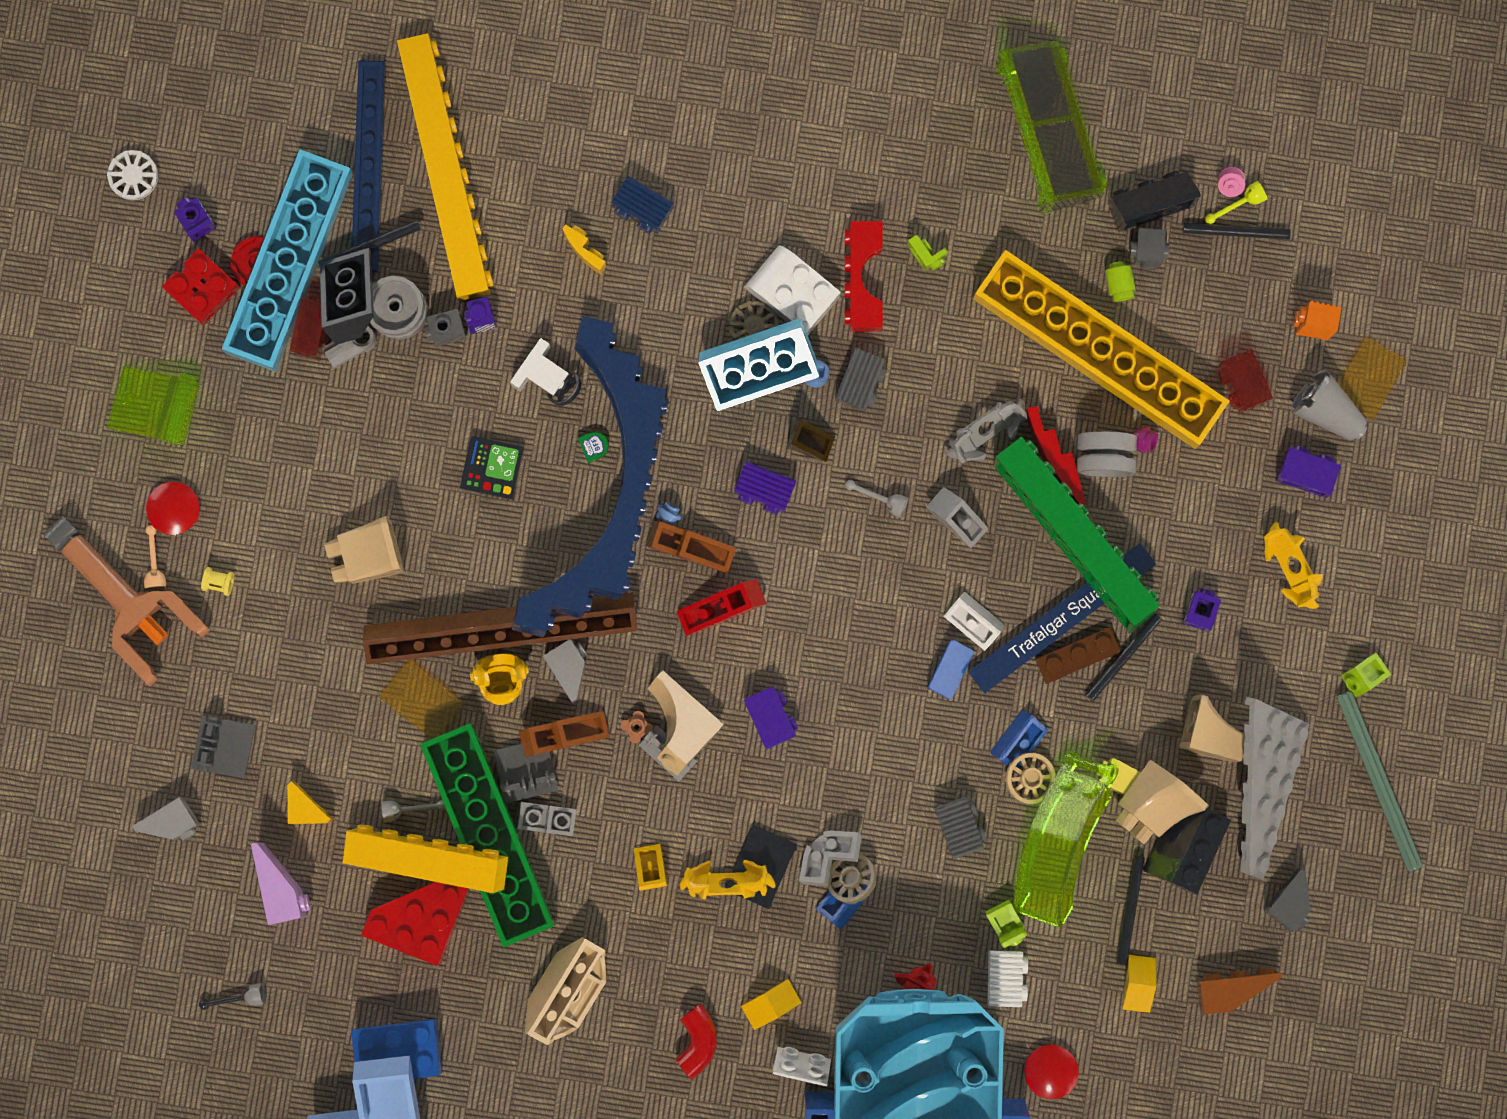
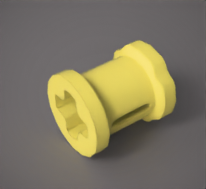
M207 567L202 578V591L210 589L224 592V595L229 596L234 584V573H220L212 571V568Z

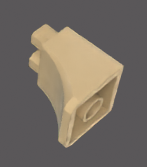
M387 516L337 535L338 539L324 544L329 559L342 555L344 565L331 568L335 583L349 581L354 584L405 573L392 521Z
M1202 694L1193 696L1179 749L1228 762H1242L1244 760L1245 734L1233 728L1218 714L1208 696Z
M1150 760L1118 803L1124 810L1115 821L1127 831H1131L1130 834L1145 845L1153 833L1160 838L1174 824L1190 815L1205 811L1209 805L1184 782Z

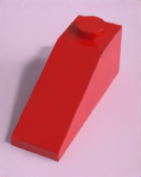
M755 579L739 583L676 612L685 635L689 636L748 613L767 603L758 580Z

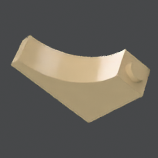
M662 670L648 687V690L661 705L667 722L666 743L657 759L662 762L667 770L672 771L678 776L724 724Z

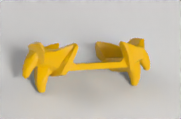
M1279 522L1273 523L1269 533L1264 536V552L1266 561H1270L1273 555L1277 557L1290 584L1291 589L1283 588L1281 593L1296 604L1298 608H1318L1319 604L1315 599L1319 597L1317 587L1321 584L1323 575L1313 574L1304 557L1300 545L1305 538L1291 535L1286 528L1280 529ZM1292 556L1301 563L1299 573H1294L1289 569V557Z
M709 860L697 867L686 868L684 877L680 882V890L688 887L689 893L693 898L698 894L699 898L704 900L706 896L743 895L745 899L754 897L755 893L759 890L762 896H765L767 885L771 888H775L776 885L772 876L767 872L766 865L760 866L754 862L743 860L742 863L747 869L746 872L710 873L708 871L712 863ZM724 880H732L737 885L726 889L722 888L720 883Z

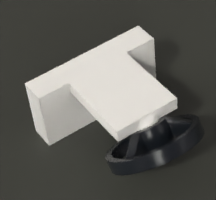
M540 338L510 381L511 386L521 392L528 380H531L547 391V397L552 403L558 406L567 405L578 396L581 390V379L574 371L563 370L547 359L545 356L551 347L549 343ZM568 375H574V376H575V377L566 378ZM576 382L573 393L563 400L564 394L568 393L571 385ZM556 392H557L558 401H555V400L552 398V395L554 396V394H555Z

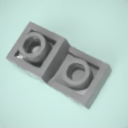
M520 802L516 829L573 836L577 809Z

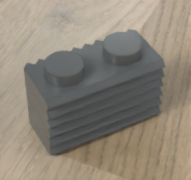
M855 348L835 401L862 412L866 411L867 406L873 408L878 395L877 392H874V388L877 382H883L888 369L883 367L885 359Z
M964 797L934 808L952 859L984 849L983 843L987 842L982 826L977 827L974 817L978 816L973 800L968 802L967 798Z

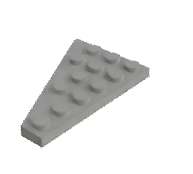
M1246 697L1245 705H1250L1249 721L1244 724L1243 764L1248 765V779L1246 782H1243L1242 823L1246 824V838L1241 841L1242 858L1240 872L1264 880L1265 873L1269 869V860L1273 846L1277 842L1278 829L1285 815L1286 802L1293 788L1294 775L1301 761L1302 748L1308 738L1310 724L1257 699Z

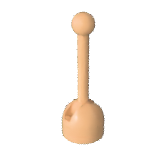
M152 525L146 528V533L149 535L151 571L144 577V589L150 591L166 588L165 575L157 570L154 538L157 529Z

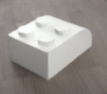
M780 245L744 286L752 295L774 310L786 323L801 318L807 335L811 333L838 301L841 294L837 288L798 256Z

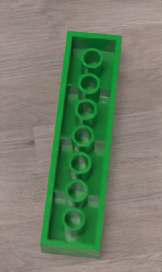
M1021 436L996 456L993 467L1130 634L1160 607L1157 603L1159 601L1158 596L1151 588L1146 590L1140 582L1142 577L1133 566L1129 568L1124 563L1123 559L1125 557L1116 545L1111 547L1105 539L1107 534L1099 524L1093 525L1088 518L1090 513L1081 503L1076 504L1071 498L1073 495L1071 489L1064 482L1061 484L1053 476L1056 474L1053 467L1047 461L1042 462L1036 455L1039 453L1036 446L1030 440L1025 441Z
M469 723L421 743V749L460 844L474 846L473 850L480 852L483 849L497 850L499 855L508 857L504 890L496 893L480 891L502 947H507L556 926L474 725Z

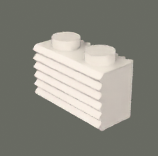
M988 950V1006L1022 1007V1001H1027L1028 988L1027 985H1023V974L1028 973V957H1023L1022 951Z

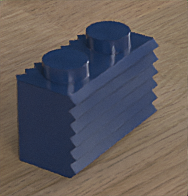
M630 176L626 177L611 202L612 207L615 209L614 213L624 220H628V218L635 220L638 223L636 226L647 234H650L652 231L658 234L674 209L672 201Z

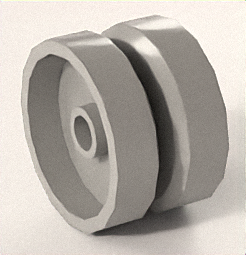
M399 276L381 278L373 284L374 316L370 322L371 325L379 333L390 339L402 340L417 334L423 328L428 316L427 301L419 288L413 282ZM399 303V309L397 311H392V307L395 304Z
M1108 431L1086 432L1077 435V449L1089 454L1077 459L1076 468L1079 475L1128 477L1136 474V460L1123 456L1137 450L1136 435Z

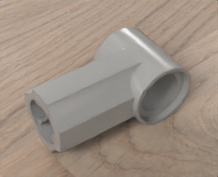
M369 326L365 332L370 334V339L365 344H358L357 339L338 345L331 342L322 348L334 369L363 352L371 351L375 347L377 338Z

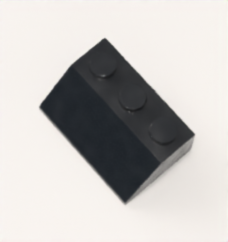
M1173 171L1165 174L1163 180L1153 182V179L1139 183L1136 189L1128 191V188H1122L1113 192L1108 205L1117 231L1121 232L1193 208L1201 194L1187 172L1179 174L1178 171Z
M369 248L320 263L322 329L336 345L361 338L374 316L372 261Z
M1209 809L1180 820L1158 838L1144 872L1193 895H1198L1231 820Z

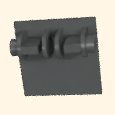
M202 715L191 769L245 779L255 725Z
M522 744L493 751L501 781V791L506 803L559 791L550 752L525 758Z

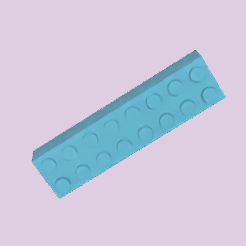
M299 149L223 344L222 350L226 354L268 370L277 371L318 266V261L322 256L353 176L349 167Z

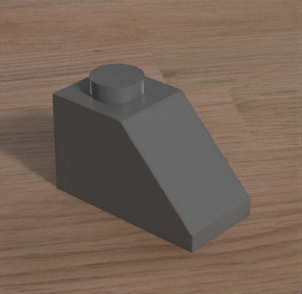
M1297 868L1264 909L1265 913L1289 932H1294L1296 929L1300 931L1309 921L1307 915L1311 909L1306 872L1302 868Z

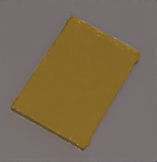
M1365 337L1339 385L1362 415L1373 421L1377 418L1380 408L1403 367L1406 366L1407 360Z
M410 659L379 696L382 701L389 704L426 734L430 740L439 736L464 705L461 699L454 696Z

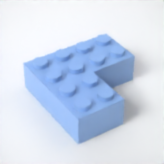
M410 1056L354 1062L352 1082L357 1110L307 1116V1119H420Z

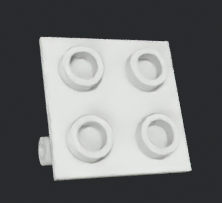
M778 1047L773 1074L827 1087L831 1059L817 1053H802L792 1047Z

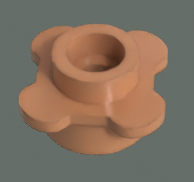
M635 711L630 719L621 722V729L628 733L632 743H639L641 737L653 731L652 724L646 722L641 711ZM636 724L639 725L638 730L634 729V726Z

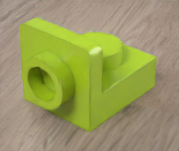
M915 235L908 240L907 247L924 271L930 268L934 271L946 263L944 259L948 255L946 248L932 256L930 253L933 250L924 238L920 240L918 235Z
M1375 652L1354 668L1342 674L1341 677L1354 696L1359 697L1392 674Z

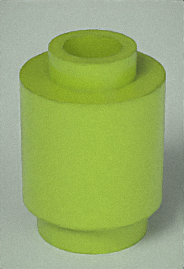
M1125 261L1109 264L1110 269L1105 270L1109 295L1113 296V302L1134 299L1136 287L1131 265H1126Z

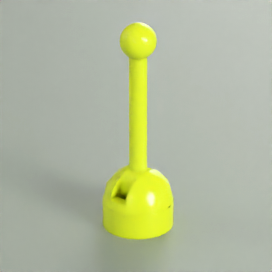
M1256 181L1246 188L1244 198L1215 214H1207L1205 221L1208 224H1213L1218 217L1246 202L1256 205L1266 201L1267 195L1261 184Z

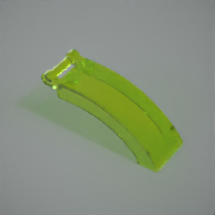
M1069 750L1066 752L1063 764L1038 808L1026 839L1014 894V909L1017 913L1062 928L1074 906V889L1085 849L1101 814L1111 799L1112 791L1110 788L1118 775V765L1093 761L1079 756L1074 751ZM1075 767L1102 774L1103 776L1099 780L1073 771Z

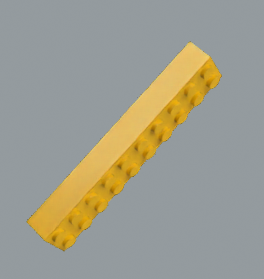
M1007 250L1003 252L974 295V301L1194 449L1200 446L1230 402Z

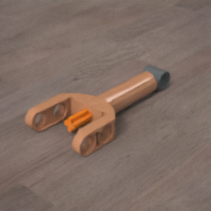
M62 516L43 535L57 550H62L61 553L115 609L112 648L151 687L158 680L154 669L125 640L127 636L131 637L140 628L157 646L163 642L169 634L152 617L162 608L161 604L163 602L190 630L202 638L210 629L173 591L135 592L82 535L77 536L80 532L66 517Z

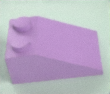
M252 843L251 847L268 925L308 917L307 911L311 910L308 895L303 894L301 887L265 843Z

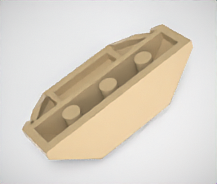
M582 937L556 952L528 998L525 1024L526 1034L549 1045L554 1040L562 1038L579 1028L606 983L605 950Z

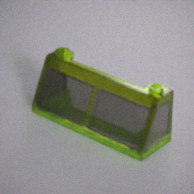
M1058 40L1001 50L995 63L998 77L1004 76L1002 83L1003 86H1006L1034 176L1035 190L1038 192L1040 199L1037 203L1041 215L1101 198L1105 193V188H1107L1104 173H1099L1066 67L1068 55L1065 47H1060Z

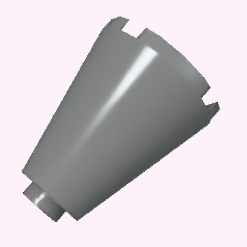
M1327 370L1319 371L1312 377L1316 381L1310 386L1306 383L1299 391L1291 407L1294 410H1291V412L1295 416L1349 441L1354 438L1356 440L1360 439L1367 430L1365 426L1366 418Z

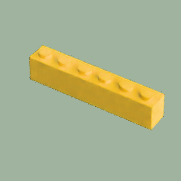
M357 825V828L346 832L344 864L489 893L504 890L508 857L499 855L497 850L483 849L480 852L473 850L474 846L467 844H458L455 847L448 845V841L433 839L432 842L424 841L421 835L408 834L407 837L399 836L398 831L388 829L378 832L373 831L374 827L370 825Z

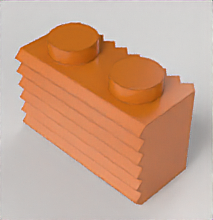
M1313 300L1305 307L1301 306L1300 310L1296 311L1293 321V327H1297L1296 335L1329 340L1338 330L1341 307L1340 305L1336 307L1334 304L1330 306L1329 303L1325 305L1324 302L1320 304L1318 301L1314 303Z

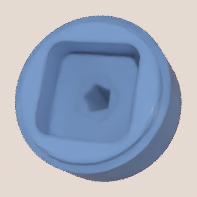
M817 360L819 377L805 381L807 385L821 387L828 382L830 370L823 361Z

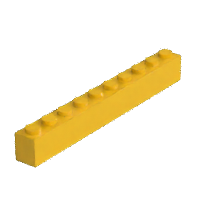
M428 33L397 40L456 296L459 302L491 295L489 287L494 286L490 270L485 271L483 261L487 260L484 244L479 245L477 235H481V229L478 219L473 220L471 210L475 209L472 193L467 194L465 184H469V178L466 168L461 169L459 159L463 158L460 142L455 143L453 133H457V127L454 117L449 118L447 108L451 107L448 91L443 92L441 82H445V76L442 66L437 67L435 57L440 56L436 40L431 41Z

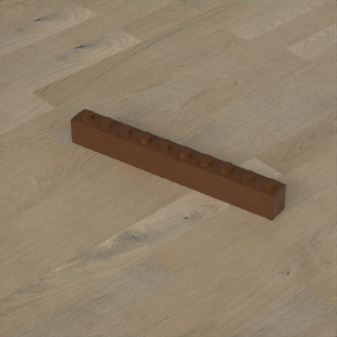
M633 592L623 593L619 600L603 596L593 597L590 612L585 611L582 618L551 612V614H555L552 631L547 630L544 637L512 630L517 607L364 625L362 641L366 663L368 665L637 631V618Z

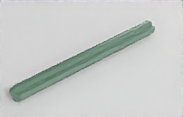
M1351 691L1337 696L1338 703L1406 869L1408 871L1417 870L1422 867L1421 859L1353 693Z

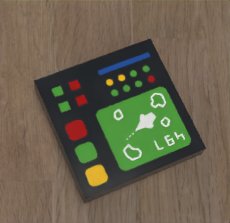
M471 436L460 489L513 500L524 447Z

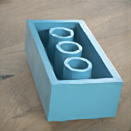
M801 318L699 353L698 363L717 411L819 377V365Z

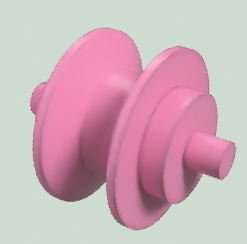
M1236 167L1223 169L1218 176L1219 191L1228 197L1240 195L1245 188L1244 173Z

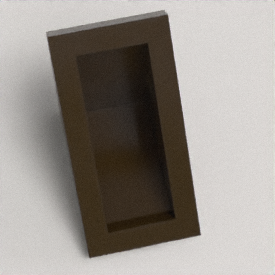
M797 418L788 441L787 449L827 462L835 436Z

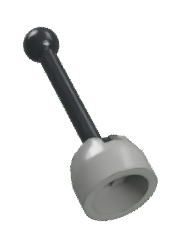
M262 983L252 984L246 988L243 995L210 1001L202 999L199 1002V1007L202 1010H206L209 1006L245 1000L247 1004L252 1006L265 1005L266 995Z

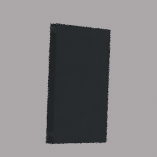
M755 825L750 828V833L732 873L747 871L742 863L743 860L754 862L760 866L766 865L767 872L774 879L776 886L771 888L767 885L765 896H762L759 890L755 893L754 897L745 898L746 900L767 909L772 906V901L793 853L797 850V844ZM729 880L725 884V888H731L737 885V883Z

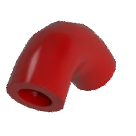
M701 1003L679 1019L690 1035V1044L684 1052L675 1058V1061L690 1080L698 1076L713 1060L718 1045L716 1026L710 1014Z

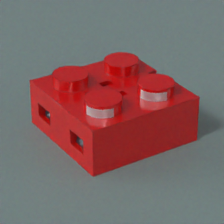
M198 248L183 263L186 268L180 274L176 271L161 287L204 327L240 287Z

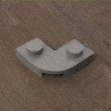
M846 831L823 832L824 835L818 837L811 846L807 845L805 848L799 882L807 885L828 886L832 860L858 862L862 835L858 832Z

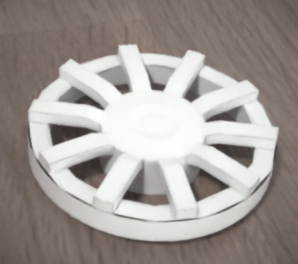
M137 150L123 151L113 158L107 172L108 183L119 197L126 200H140L147 197L155 189L158 182V169L155 162L147 154ZM131 155H136L134 164H131L129 158ZM124 157H125L127 166H124V165H122V164L119 162V161H120L121 159H123ZM141 157L145 158L147 162L139 167L138 164ZM117 165L122 169V172H113L114 167ZM151 165L153 173H144L143 170ZM112 176H119L122 179L113 183ZM144 177H153L150 185L144 181ZM126 183L123 193L120 192L117 187ZM142 184L147 189L140 194L138 186ZM130 186L134 187L136 195H127Z

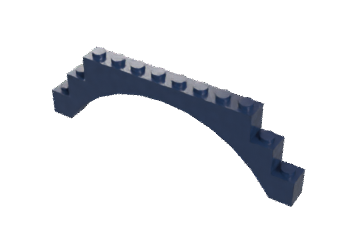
M582 316L574 350L598 377L612 404L620 431L623 467L620 493L613 515L600 540L578 565L555 582L519 599L512 626L514 631L544 637L547 630L552 631L555 614H551V612L582 618L585 611L590 612L593 596L589 595V593L619 600L622 594L627 593L631 577L626 576L628 567H633L636 557V551H632L633 542H638L642 526L637 525L639 515L644 516L647 500L643 499L644 490L650 489L652 474H648L650 464H655L658 449L654 448L655 439L660 440L663 424L659 423L660 415L666 413L669 399L664 398L666 389L639 383L643 366L638 365L640 356L612 350L617 333H612L614 323Z

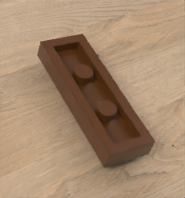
M1109 627L1037 658L1035 662L1045 684H1048L1121 651Z

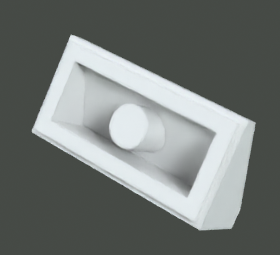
M963 592L943 616L984 651L1005 628L1001 621L966 592Z

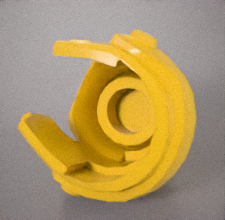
M492 654L477 661L470 673V679L475 685H478L483 697L487 701L495 705H505L513 702L520 695L523 679H526L529 669L528 665H525L524 660L515 654Z

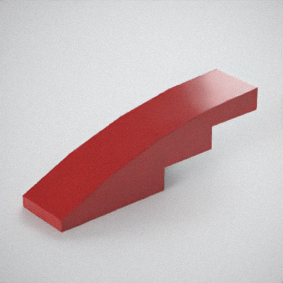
M1038 406L1027 408V422L1043 461H1047L1056 472L1053 476L1060 484L1064 482L1073 493L1071 498L1076 504L1081 503L1085 506L1086 502L1073 453L1061 454L1055 429L1044 431Z

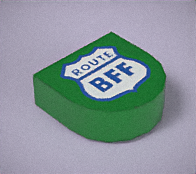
M592 432L578 438L588 464L603 458L607 454L609 444L603 434Z

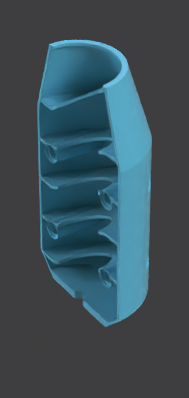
M904 989L881 992L875 997L869 996L845 1017L835 1029L834 1119H1002L1004 1029L975 1000L961 994L948 997L945 991Z

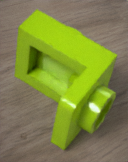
M1010 899L985 911L1003 948L1016 946L1027 936L1025 927Z

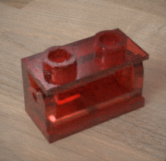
M301 299L290 351L294 352L296 357L321 361L322 348L324 347L327 334L322 329L321 303Z
M1252 349L1226 359L1218 365V377L1223 385H1227L1230 392L1228 395L1230 405L1234 410L1237 409L1239 414L1266 404L1273 399Z

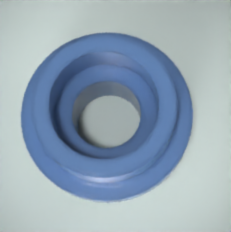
M665 502L664 506L658 505L656 508L658 510L656 517L668 524L675 525L677 520L680 521L682 518L678 513L680 509L670 503Z

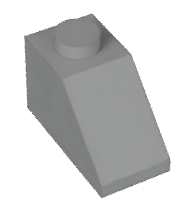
M945 487L940 490L926 507L942 525L969 548H972L989 529L963 499Z
M570 639L543 657L571 702L575 703L578 701L586 667L583 657L587 654L579 641L574 644Z
M178 797L132 827L137 832L172 840L181 839L183 842L196 834L195 829L201 825L186 800Z

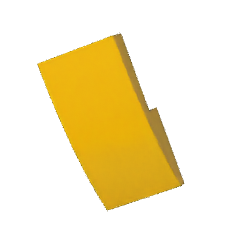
M565 224L563 232L571 248L585 264L601 275L606 268V262L603 260L604 256L593 248H590L589 251L586 250L589 240L585 237L587 233L576 225H573L571 228Z

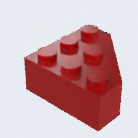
M439 882L429 884L372 909L361 936L439 966L442 963L471 889Z

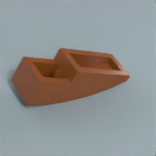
M661 521L653 522L645 546L724 573H728L736 547Z
M604 711L563 719L519 731L525 758L610 737Z

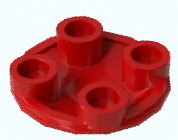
M173 481L163 483L155 488L148 497L146 505L148 520L155 529L163 534L176 535L184 533L200 517L198 497L190 487L183 483Z
M1054 1044L1041 1046L1034 1050L1025 1062V1081L1030 1090L1039 1097L1049 1100L1060 1099L1069 1094L1077 1083L1079 1076L1078 1064L1074 1056L1062 1046Z

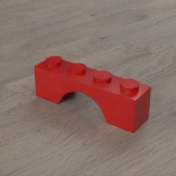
M851 221L850 229H845L844 236L845 245H850V255H845L844 261L845 272H850V282H845L844 287L845 298H850V308H845L844 323L845 325H850V332H882L883 301L873 297L866 290L862 282L861 272L868 260L882 253L883 221Z

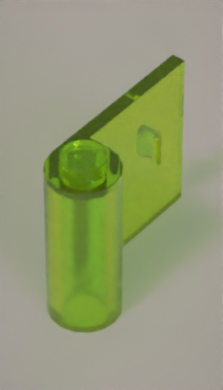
M123 366L107 428L184 446L200 383L196 382L197 377L181 373L180 377Z

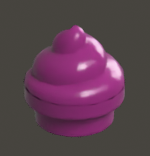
M1144 426L1141 429H1137L1134 433H1130L1137 436V450L1139 452L1152 453L1158 441V432L1153 431L1151 427Z

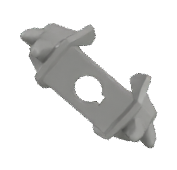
M1019 399L1017 404L1006 400L1005 404L997 402L996 406L965 428L958 429L956 431V440L950 439L948 441L952 449L945 450L944 453L953 459H959L962 463L971 460L983 461L987 455L984 452L977 451V448L987 440L1007 428L1009 438L1011 440L1016 438L1020 426L1028 418L1024 401ZM993 422L987 433H979V427L982 423Z

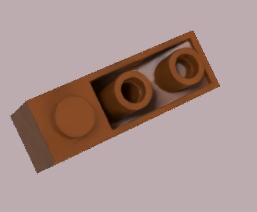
M1274 967L1257 969L1258 974L1247 975V970L1230 972L1231 977L1220 978L1219 973L1203 975L1204 980L1196 981L1200 1014L1232 1012L1282 978V973L1274 972Z

